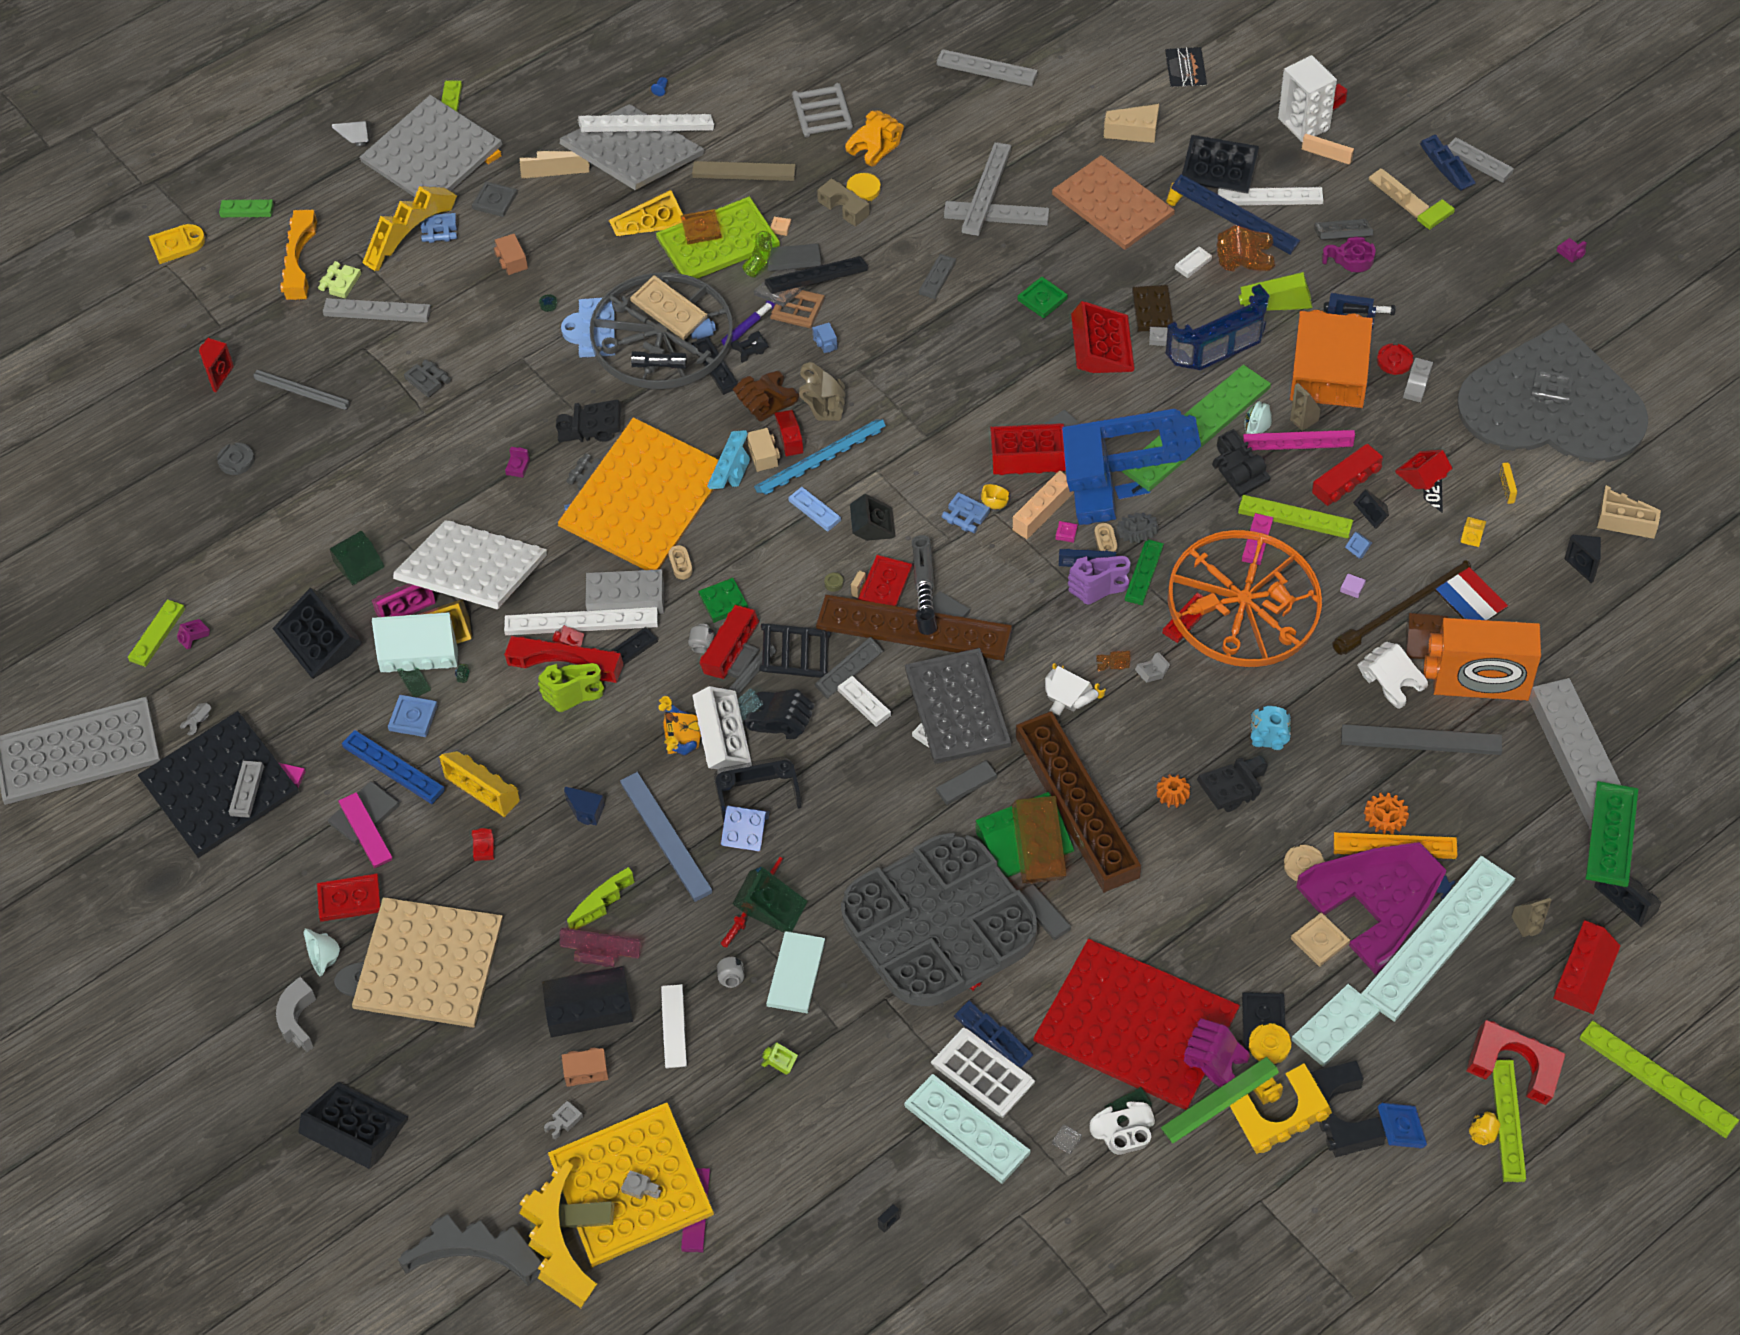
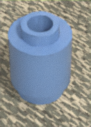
M709 318L705 319L690 334L691 338L698 340L707 336H713V332L716 331L714 321H710Z

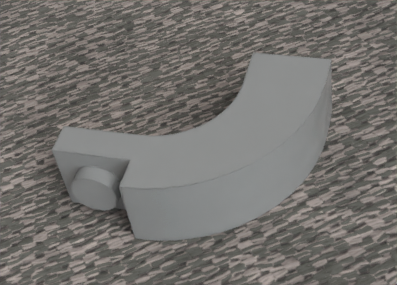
M299 977L284 990L279 998L276 1008V1019L287 1043L293 1041L298 1048L302 1046L308 1052L313 1048L309 1036L298 1025V1018L300 1013L313 1003L316 998L312 989Z

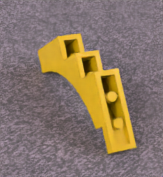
M419 186L414 201H400L394 217L380 216L362 263L374 271H379L385 255L391 256L401 240L420 222L439 212L451 211L457 195L446 188Z

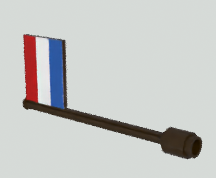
M1464 560L1462 564L1361 629H1349L1336 637L1332 646L1339 655L1351 652L1361 645L1362 637L1434 591L1462 619L1489 621L1506 610L1508 605L1471 569L1470 562Z

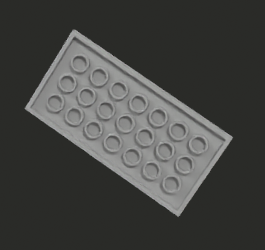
M147 697L1 735L0 788L4 804L18 802L147 767L160 761Z

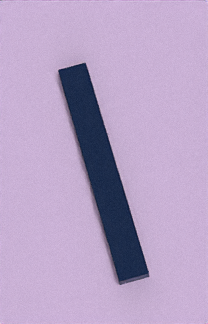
M1182 174L1172 184V190L1290 255L1300 243V240Z

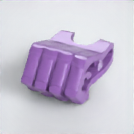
M1087 556L1079 558L1069 571V592L1085 604H1092L1109 594L1124 592L1129 586V579L1126 574L1130 571L1131 562L1125 556L1095 558L1087 561ZM1118 564L1126 565L1124 567H1116ZM1122 581L1124 584H1117L1116 582Z

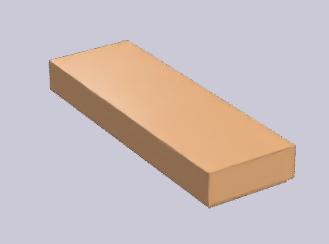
M1306 133L1303 137L1302 150L1349 165L1351 164L1353 148Z

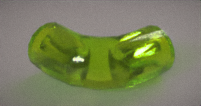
M761 231L756 234L754 250L748 260L742 265L744 272L750 277L755 278L770 258L772 236L769 232Z

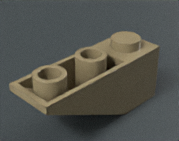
M1551 898L1534 900L1514 908L1512 918L1522 937L1528 935L1535 936L1542 931L1551 904Z

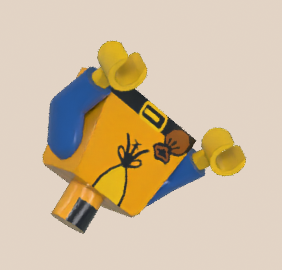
M663 696L659 699L661 703L659 710H666L663 727L666 739L664 743L667 745L668 754L679 753L687 755L699 747L701 732L697 716L678 709L672 704L668 696Z

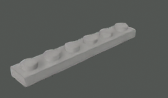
M943 49L937 59L938 66L1033 86L1037 76V70Z
M946 201L944 219L965 220L971 203ZM991 204L985 221L1048 225L1049 208Z
M326 298L323 314L330 317L428 322L431 308L430 304Z

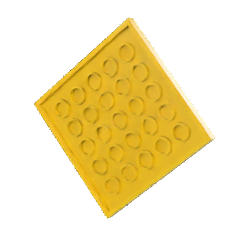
M667 1102L548 1152L554 1170L558 1165L562 1167L566 1161L573 1165L562 1188L567 1204L613 1202L615 1204L613 1225L577 1227L592 1267L714 1215ZM629 1171L648 1176L651 1180L650 1183L659 1185L658 1189L661 1190L658 1199L646 1194L643 1195L642 1199L622 1193L621 1187Z

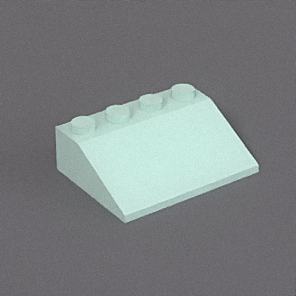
M450 613L372 618L380 672L457 667L458 647Z

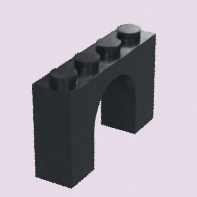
M1356 1060L1310 1072L1329 1107V1102L1335 1096L1361 1089L1364 1080ZM1332 1112L1326 1120L1319 1122L1321 1131H1325L1327 1135V1147L1329 1151H1333L1335 1158L1382 1146L1386 1140V1133L1379 1117L1352 1123L1339 1119Z

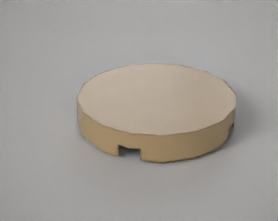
M1304 844L1299 847L1294 846L1290 848L1285 855L1284 869L1290 878L1298 881V875L1313 865L1325 861L1318 849Z

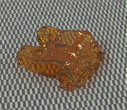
M1232 226L1217 235L1219 264L1225 270L1235 271V268L1242 265L1251 270L1269 271L1275 266L1274 257L1261 251V249H1269L1272 246L1273 237L1271 234L1255 232L1240 226Z

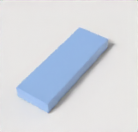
M800 487L788 497L789 502L826 531L831 530L841 521V517L803 487Z

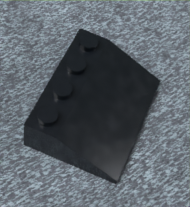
M1191 135L1182 175L1202 186L1248 194L1259 158V146Z
M309 588L272 628L313 679L348 658L362 644V641L326 596L312 588Z
M624 966L542 981L546 1017L551 1038L633 1022Z
M337 1082L301 1113L298 1133L370 1169L383 1157L408 1121V1116Z

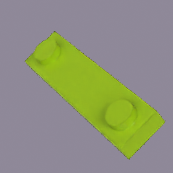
M167 599L129 654L128 659L130 662L144 667L148 665L185 611L184 605Z

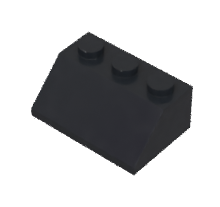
M1631 876L1629 877L1628 887L1596 882L1594 886L1640 927L1658 913L1661 905L1657 896L1648 892L1639 881L1634 880Z

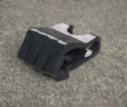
M798 689L780 692H758L754 697V703L756 708L761 711L749 712L744 724L751 731L773 734L784 733L786 739H797L809 723L814 703Z

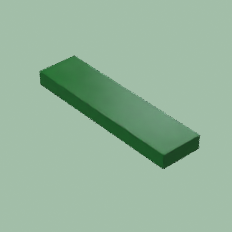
M1148 539L1144 542L1125 595V601L1143 606L1164 548V543Z

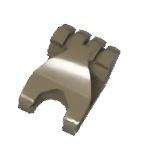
M812 362L803 364L800 375L807 384L799 387L800 398L810 406L815 419L819 421H840L845 404L844 383L840 379L835 380Z

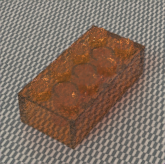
M1056 796L1015 800L1012 803L1022 884L1064 879L1067 875Z

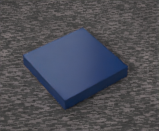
M1381 1103L1377 1106L1389 1145L1424 1148L1427 1145L1415 1106Z

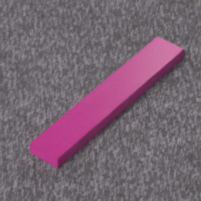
M1354 430L1243 434L1244 443L1247 442V448L1251 447L1252 450L1353 447L1355 439Z

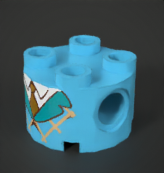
M1276 706L1263 707L1262 711L1256 709L1251 714V739L1253 746L1271 747L1274 750L1283 749V745L1290 740L1291 736L1290 714L1287 715L1285 709Z

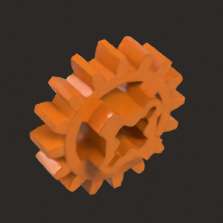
M1379 793L1378 798L1372 796L1371 801H1367L1364 810L1365 821H1369V827H1376L1375 832L1382 830L1383 834H1386V831L1394 834L1395 829L1400 832L1402 826H1406L1409 813H1407L1408 806H1403L1404 800L1398 801V796L1395 795L1392 798L1390 793H1387L1386 797L1382 793Z

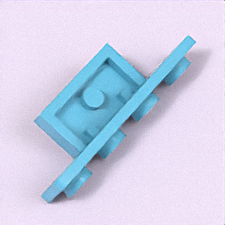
M746 430L731 432L707 485L709 489L724 488L727 480L732 487L739 486L751 459L742 447L748 435Z

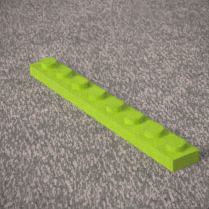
M1594 1021L1581 1034L1580 1040L1724 1138H1727L1738 1124L1739 1119Z

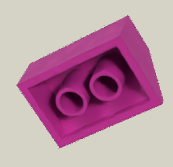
M409 583L372 600L378 617L411 615L436 603L432 590Z

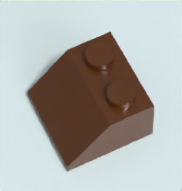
M1409 613L1406 626V654L1409 658L1425 659V656L1429 655L1430 633H1440L1443 618H1448V616Z

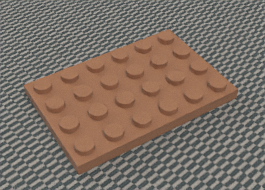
M1102 155L1052 189L1053 196L1124 250L1174 215L1172 207Z

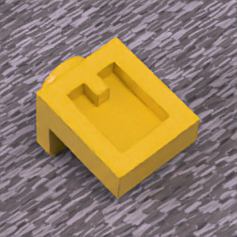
M1467 517L1461 543L1479 547L1486 521Z
M1272 1077L1254 1089V1092L1264 1105L1280 1099L1283 1086L1281 1083L1277 1084Z

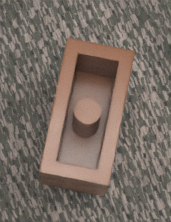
M515 234L495 240V255L497 258L500 257L501 268L506 269L508 275L528 269L526 256Z
M591 1048L588 1051L582 1052L571 1051L562 1055L564 1078L567 1087L609 1080L604 1048Z

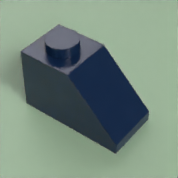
M565 786L566 801L577 820L585 825L592 824L597 826L605 806L603 795Z

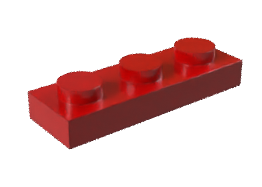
M1197 592L1179 613L1182 614L1187 611L1191 604L1204 596ZM1201 613L1181 615L1180 620L1186 629L1190 631L1204 615H1201ZM1173 619L1163 628L1162 633L1176 643H1179L1183 638Z

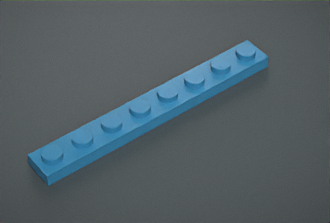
M876 419L758 483L754 486L756 492L768 494L774 491L773 487L785 485L790 482V478L794 476L796 478L805 474L804 470L808 468L814 469L820 465L821 461H828L834 458L837 452H845L851 448L850 445L862 443L868 435L871 434L873 436L880 433L881 428L886 426L883 419Z

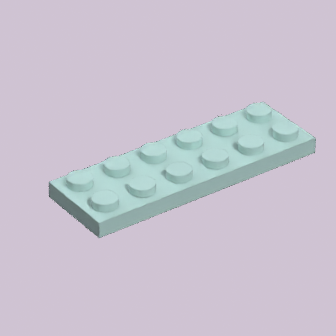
M934 1074L905 1102V1107L1002 1184L1030 1155V1150Z

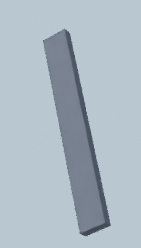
M638 772L620 780L621 786L694 902L712 894L711 887Z

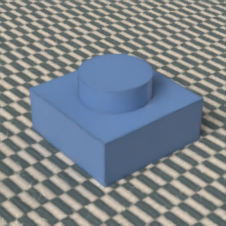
M1355 532L1345 548L1358 558H1363L1372 542L1359 532Z

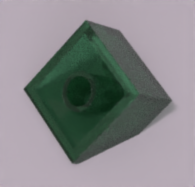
M362 530L330 548L333 562L352 586L385 567L372 542Z

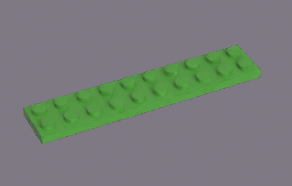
M1243 364L1185 413L1184 416L1191 415L1196 417L1201 447L1271 388V383ZM1160 435L1144 449L1162 447ZM1186 460L1123 470L1122 473L1147 491H1151Z

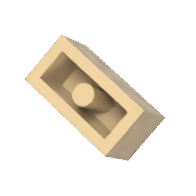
M768 428L748 432L747 445L756 471L778 467L777 459H780L779 450L774 448L775 439L773 434H769Z

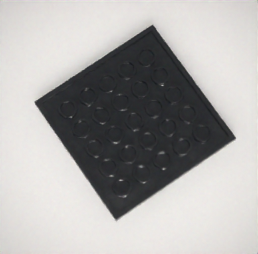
M239 711L138 774L139 779L197 858L299 793L296 785ZM243 761L262 762L264 765L250 818L230 816L229 814Z

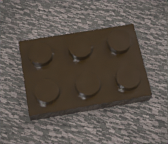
M1168 285L1132 287L1137 332L1150 331V327H1163L1173 330Z

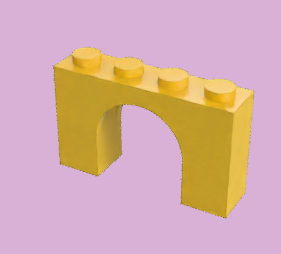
M1305 1063L1285 1073L1298 1096L1297 1109L1289 1119L1282 1122L1265 1120L1257 1112L1248 1094L1230 1105L1256 1154L1269 1151L1274 1144L1289 1140L1291 1135L1296 1132L1306 1131L1311 1124L1316 1121L1326 1120L1329 1114L1332 1113Z

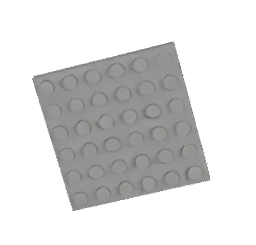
M429 95L360 156V160L415 197L419 186L440 187L452 191L502 146V141L432 95Z
M629 104L608 114V116L647 114ZM579 128L560 138L562 146L634 190L704 154L703 148L675 131L581 132Z

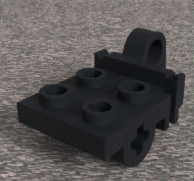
M619 399L584 405V409H582L580 403H575L574 417L568 414L558 415L556 417V428L559 443L577 439L583 442L584 438L586 441H590V437H594L601 442L611 440L612 433L620 432L621 403Z
M1233 428L1218 437L1217 449L1221 455L1214 459L1212 465L1215 469L1219 467L1218 470L1240 498L1269 482L1271 477L1266 472V464L1263 458L1258 454L1253 455L1251 452L1252 448H1247L1248 443H1244Z
M1262 756L1243 761L1241 757L1236 759L1234 766L1230 764L1198 776L1197 781L1217 810L1224 808L1226 812H1231L1237 809L1242 804V801L1248 803L1250 799L1254 801L1259 796L1262 787L1255 778L1264 776L1268 765Z

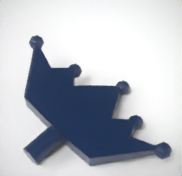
M1444 875L1436 893H1443L1441 899L1445 898L1452 890L1451 886L1455 884V881L1448 882L1447 877Z

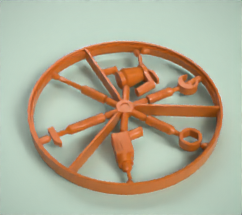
M1223 531L1198 540L1184 551L1176 562L1168 586L1167 597L1170 614L1183 637L1206 656L1234 666H1267L1293 656L1312 637L1322 608L1319 582L1307 561L1296 550L1281 540L1254 531ZM1244 538L1256 540L1257 548L1253 563L1249 566L1244 590L1238 589L1214 565L1208 564L1205 561L1208 557L1205 552L1200 556L1196 550L1206 544L1222 539ZM1263 542L1282 550L1290 556L1250 590L1257 570L1256 562ZM1191 554L1194 558H1197L1194 567H1197L1202 562L1207 567V570L1228 589L1176 575L1180 565ZM1294 560L1306 572L1314 588V591L1310 590L1308 594L1296 598L1290 595L1284 584L1288 581L1280 573ZM1274 576L1279 580V582L1273 583L1268 591L1255 593ZM1173 582L1211 592V594L1196 600L1195 603L1188 607L1187 611L1181 614L1175 609ZM1215 594L1229 598H1224L1219 601ZM1270 594V597L1281 603V605L1277 606L1269 600H1265L1262 605L1275 614H1279L1286 609L1282 614L1284 617L1291 611L1295 601L1312 596V599L1316 602L1314 623L1307 635L1299 641L1294 637L1296 635L1294 628H1281L1278 622L1263 608L1260 609L1252 599L1267 597ZM1235 602L1240 604L1231 630L1232 636L1226 637L1222 644V649L1226 655L1214 651L1198 641L1180 620L1181 615H1196L1199 613L1204 615L1216 609L1226 616L1231 611L1223 604ZM1245 607L1262 655L1261 659L1231 657L1240 648V641L1236 638V635L1240 630ZM1252 609L1258 612L1257 614L1271 627L1277 628L1280 631L1279 640L1282 644L1291 645L1293 643L1295 646L1284 653L1268 657ZM1233 642L1237 648L1230 649L1225 644Z

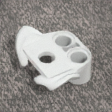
M1127 1102L1128 1109L1112 1112V1107L1104 1109L1091 1119V1134L1097 1139H1104L1109 1149L1117 1155L1145 1148L1151 1139L1149 1128L1155 1124L1152 1109L1148 1104ZM1123 1115L1128 1118V1126L1120 1127L1117 1124L1119 1116ZM1135 1134H1143L1146 1141L1138 1142L1135 1139ZM1117 1138L1122 1139L1125 1147H1117L1114 1140Z

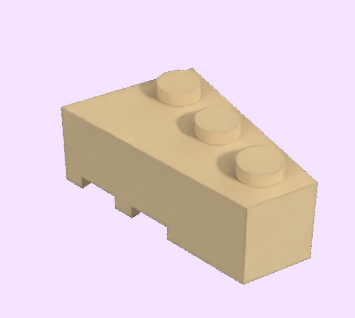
M1159 104L1106 111L1104 138L1155 143Z
M1606 485L1602 496L1597 528L1654 539L1659 525L1661 510L1644 502L1627 498L1628 495L1624 493L1620 495Z

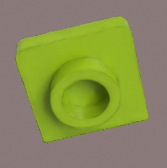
M776 1042L773 1046L767 1047L763 1052L762 1058L764 1060L761 1065L763 1067L771 1065L787 1075L790 1073L798 1055Z

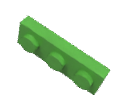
M222 200L219 213L220 217H272L274 203L273 200Z

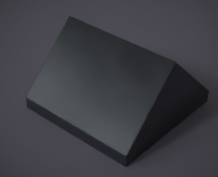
M1573 534L1570 537L1564 559L1590 583L1594 582L1601 559V537Z

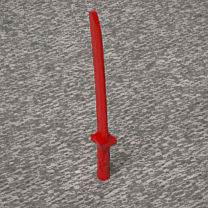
M779 857L740 917L735 916L734 925L721 941L723 947L727 948L738 931L745 929V918L782 863V857Z

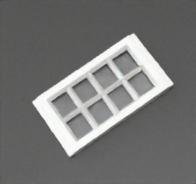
M964 1027L931 1061V1064L937 1070L1002 1118L1035 1083L1031 1076Z

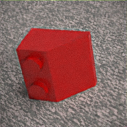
M207 338L204 344L200 346L199 353L212 390L217 392L234 365L227 344Z
M1443 450L1418 452L1396 469L1395 472L1415 489L1428 490L1434 487L1436 481L1445 478L1447 473L1453 468Z

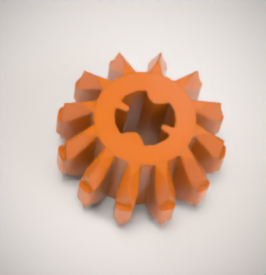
M1169 774L1168 778L1162 777L1161 782H1158L1157 798H1160L1161 804L1167 803L1168 808L1171 805L1177 808L1179 803L1184 805L1186 799L1190 797V785L1186 783L1185 778L1179 779L1178 774L1175 777Z

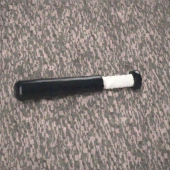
M1329 302L1324 303V312H1328ZM1344 303L1343 313L1368 314L1369 307L1365 305ZM1395 305L1389 307L1375 306V313L1395 315Z

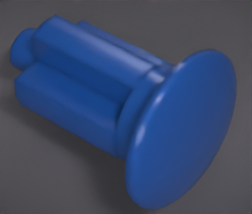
M660 77L657 83L651 86V91L654 95L663 96L665 94V87L668 82L665 77Z

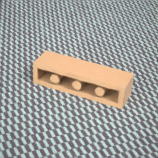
M1059 470L1013 516V531L1028 539L1074 493V491H1069L1066 474Z

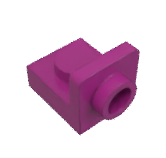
M1568 238L1557 246L1556 251L1573 263L1585 255L1587 243L1583 241L1577 244Z
M510 447L511 456L505 469L506 475L524 478L530 462L528 450L521 447Z
M200 619L180 624L177 639L186 649H190L193 640L209 636L210 630Z

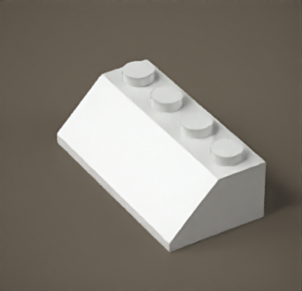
M709 686L693 694L694 707L696 709L708 768L720 769L750 763L751 758L736 691Z

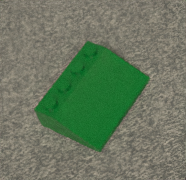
M1049 792L976 820V834L980 842L997 861V867L1006 878L1074 852L1058 808Z

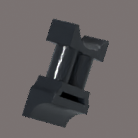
M759 331L750 334L748 339L739 343L738 340L731 342L732 349L741 353V363L747 361V356L754 353L756 355L764 354L765 349L769 347Z

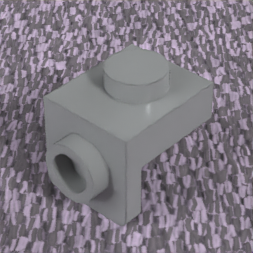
M1158 652L1155 653L1151 661L1137 664L1135 671L1147 683L1163 679L1170 664Z

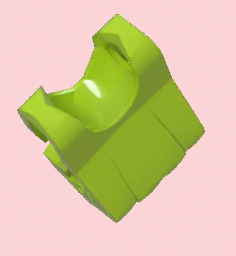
M593 663L567 665L559 669L557 664L550 665L538 677V686L540 687L539 691L542 694V698L558 712H564L584 701L599 699L604 693V686L600 681L601 670L597 664ZM591 671H595V672H596V673L593 674V675H587L588 672H591ZM593 688H598V689H599V690L596 691V692L590 691V689H593Z

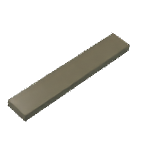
M694 161L692 177L794 181L796 166L795 164Z

